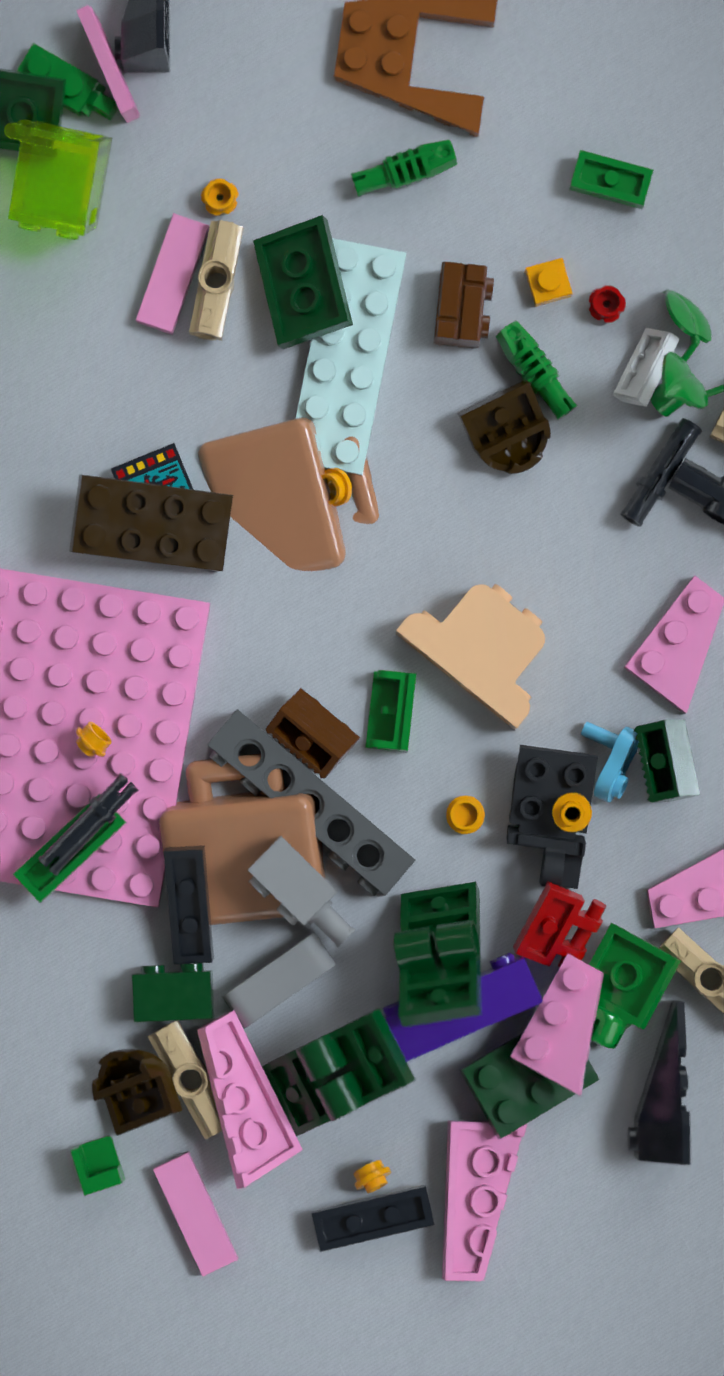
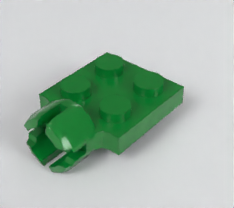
M611 923L589 963L590 966L604 974L591 1041L602 1047L614 1049L620 1042L625 1030L631 1025L645 1030L681 960L622 927Z

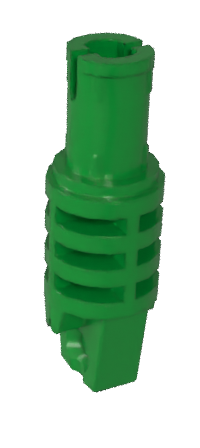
M450 139L422 144L416 146L415 149L410 148L406 152H398L394 156H386V159L382 160V164L351 173L357 195L361 197L381 188L391 186V189H399L401 186L411 185L412 182L416 181L417 183L424 178H432L456 166L457 159Z
M514 321L500 330L495 337L508 361L516 368L515 371L518 375L522 376V380H527L530 383L534 394L539 393L541 398L544 399L555 415V418L559 420L575 409L577 404L567 394L558 380V370L553 368L550 359L545 357V352L540 350V345L518 321Z

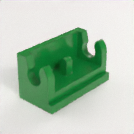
M387 670L374 671L365 748L408 752L417 673Z

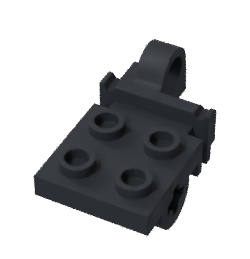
M520 745L509 813V823L519 825L518 827L508 825L506 840L507 844L544 849L539 879L540 886L545 887L547 882H550L560 887L578 889L581 865L586 848L585 837L576 835V832H567L559 828L553 819L552 809L555 801L566 793L581 794L591 805L598 761L597 755ZM569 807L565 811V816L568 819H576L580 814L579 809L576 807ZM588 825L584 829L577 831V833L587 834Z

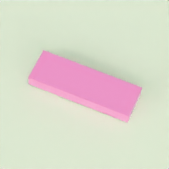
M89 5L76 10L121 115L127 123L138 119L140 113L118 62L115 60V55L98 16Z
M173 213L136 318L137 323L173 335L209 233V225Z
M188 1151L153 1168L202 1276L237 1261L239 1257L190 1152Z

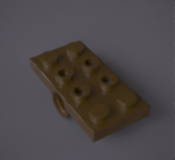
M79 474L69 552L223 571L233 495Z

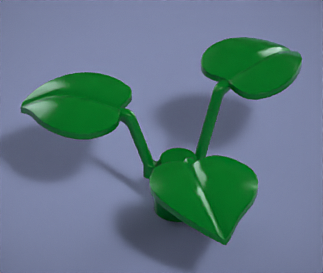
M666 289L663 293H665L668 313L673 322L685 334L689 335L691 339L690 346L682 357L674 352L665 354L662 363V383L655 388L650 398L655 409L663 416L669 417L684 404H687L689 407L704 409L708 405V397L724 392V384L705 390L702 383L691 373V369L686 362L699 346L700 340L704 343L711 341V329L702 311L692 301L675 291Z

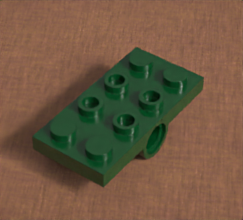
M476 881L401 894L400 932H395L394 951L400 969L399 1019L403 1027L481 1015L480 890Z
M380 1008L262 1066L296 1137L329 1121L333 1122L416 1080Z

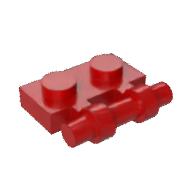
M547 882L513 945L515 954L550 967L556 954L562 956L558 962L559 968L567 954L582 961L587 952L585 946L592 933L598 932L603 920L601 916L607 906L603 902L593 899L588 909L581 911L585 903L581 894ZM572 925L577 926L578 928L572 939L565 940Z

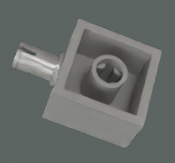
M282 836L248 869L253 875L249 883L265 898L271 893L281 903L277 910L292 925H295L298 921L303 925L314 923L337 947L355 931L330 906L332 904L330 899L338 891Z

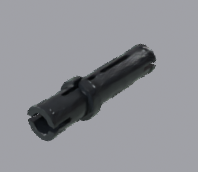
M685 418L680 420V424L661 450L646 476L640 477L637 481V490L625 509L620 513L631 524L641 527L656 501L662 500L665 496V487L683 462L697 437L702 433V429L692 421ZM678 444H680L672 459L670 460L666 468H664L670 456L672 455ZM658 477L659 479L657 480L654 487L651 489L645 501L643 502V498L645 497V495L653 485L654 481Z
M120 773L98 798L94 796L88 802L91 806L38 858L47 867L56 856H59L49 866V871L57 876L60 873L61 869L106 822L112 823L116 819L114 814L134 793L139 791L130 782L119 793L128 783L126 776Z

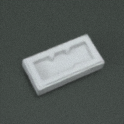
M646 328L613 396L622 402L646 407L662 377L663 358L668 352H674L680 339L671 332Z

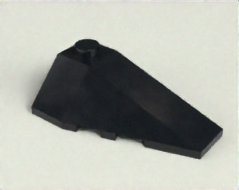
M169 0L128 1L121 22V37L114 38L115 60L122 61L125 73L170 72Z
M672 1000L634 1116V1127H628L627 1130L628 1151H634V1157L638 1161L691 1165L690 1111H687L686 1105H682L681 1097H686L689 1086L686 1066L681 1065V1058L686 1057L687 1044L685 1002L680 1000Z

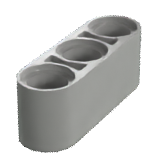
M314 932L222 996L230 1010L235 1011L242 1027L245 1029L334 967L336 962Z

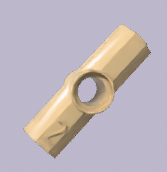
M223 220L211 221L203 264L198 273L199 284L189 330L190 335L211 341H222L230 296L234 290V276L244 230L243 226ZM214 273H221L227 280L222 287L211 288L206 284L207 278Z
M677 927L661 944L659 949L681 960L676 971L699 994L703 995L724 1014V966L716 962L686 933ZM707 968H713L720 974V984L715 990L709 991L701 985V974Z
M175 1020L150 1034L148 1038L159 1058L168 1067L178 1095L183 1099L204 1139H207L222 1131L207 1067L199 1059L179 1021ZM188 1069L196 1070L201 1075L202 1084L196 1089L186 1088L181 1082V1073Z

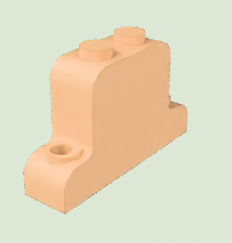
M484 584L475 585L470 588L443 622H439L425 610L422 613L409 615L396 630V635L513 730H516L527 717L530 711L529 700L532 698L516 684V680L544 646L545 635L540 628L543 623L541 619L526 608L520 612L510 604V601L513 599L512 596L497 584H494L492 588Z

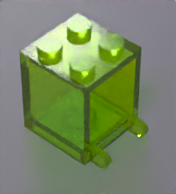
M26 119L19 120L17 123H8L4 128L5 135L8 138L21 141L8 219L19 221L18 228L40 232L41 228L56 229V236L72 240H78L79 236H85V234L96 229L113 137Z

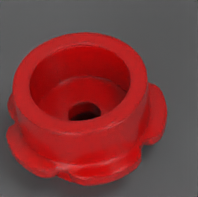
M610 285L595 289L590 294L588 300L591 304L589 307L591 316L596 320L602 319L606 323L618 320L620 313L624 312L626 307L624 296L621 295L616 287ZM605 301L610 302V307H604L603 303Z

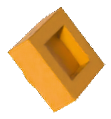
M563 258L525 268L535 307L572 297L573 292Z

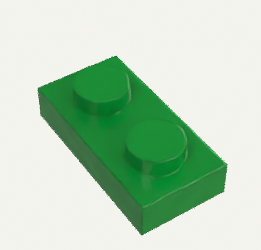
M580 150L569 190L643 209L654 169Z

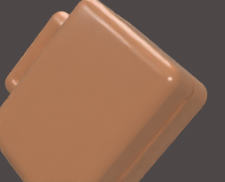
M303 417L204 443L198 452L204 477L211 492L233 495L230 515L233 520L292 569L320 571L338 567L343 563L346 552L336 506H333V504L329 505L328 503L331 499L330 489L327 480L322 479L321 476L325 474L324 471L327 469L323 467L321 452L318 451L315 434L317 435L315 425L310 419ZM350 436L344 439L355 442L359 449V441L357 438ZM366 456L363 475L347 473L351 481L352 495L358 510L353 515V520L362 524H373L379 518V511Z
M261 753L243 755L238 758L243 765L251 767L260 761ZM213 759L193 761L186 768V780L189 800L179 801L175 806L168 807L159 819L163 854L166 847L205 845L211 925L284 918L277 910L281 903L271 893L266 898L262 896L249 883L253 875L248 871L280 836L326 879L322 842L316 837L315 815L319 812L318 800L315 795L299 793L270 798L263 791H260L257 796L252 792L213 797L211 783L240 780L245 776L227 762L221 767ZM274 769L268 776L269 787L277 792L288 788L284 785L282 769Z

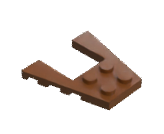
M359 0L345 2L334 80L377 98L383 97L398 103L400 107L409 111H418L434 118V121L449 127L451 125L470 132L469 135L479 137L484 96L410 86L419 17L494 28L498 0Z

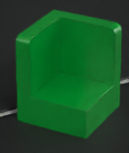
M108 1135L74 1146L71 1149V1155L84 1196L124 1182V1172L112 1136Z

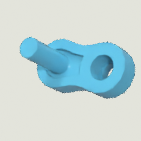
M586 722L581 735L612 749L596 782L594 796L606 802H611L614 797L620 799L629 781L625 774L638 750L637 745L639 741L635 739L637 733L634 732V729L626 726L617 735L595 724Z

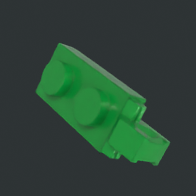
M35 43L32 44L16 70L67 79L63 107L80 117L81 115L89 117L92 111L111 121L118 110L116 102L103 94L106 87L99 83V80Z

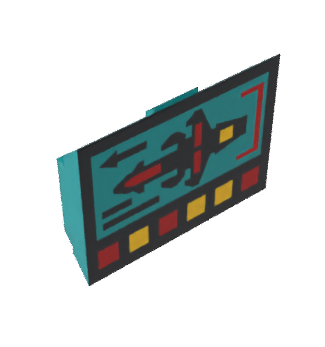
M175 443L111 468L114 479L193 489Z

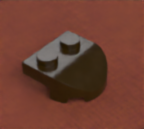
M523 380L457 413L474 451L489 467L508 474H516L531 469L543 458L542 453L548 439L551 437L550 424L548 419L544 417L532 387L527 380Z
M121 1049L106 1054L98 1062L101 1067L98 1078L92 1081V1095L94 1101L105 1100L116 1136L183 1111L171 1073L166 1064L156 1055L139 1049Z

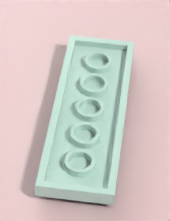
M332 238L353 325L311 340L296 419L308 418L314 423L317 435L315 434L317 448L321 452L325 469L339 468L346 474L363 475L407 253ZM350 436L357 438L359 441V449L355 442L344 439Z

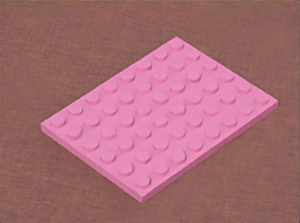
M0 568L1 882L22 885L13 874L87 806L94 796L102 794L118 775L122 773L128 778V783L119 793L130 782L139 789L117 811L127 823L55 891L152 907L160 906L165 876V861L159 819L168 807L175 806L178 800L210 603ZM91 721L108 734L112 743L106 749L105 756L100 757L95 754L93 757H89L79 749L76 744V740L79 738L76 734L78 727L83 728Z

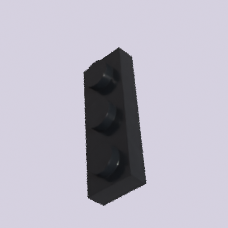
M205 845L166 847L164 850L173 963H212L214 960Z
M426 1185L311 1212L320 1252L435 1225Z

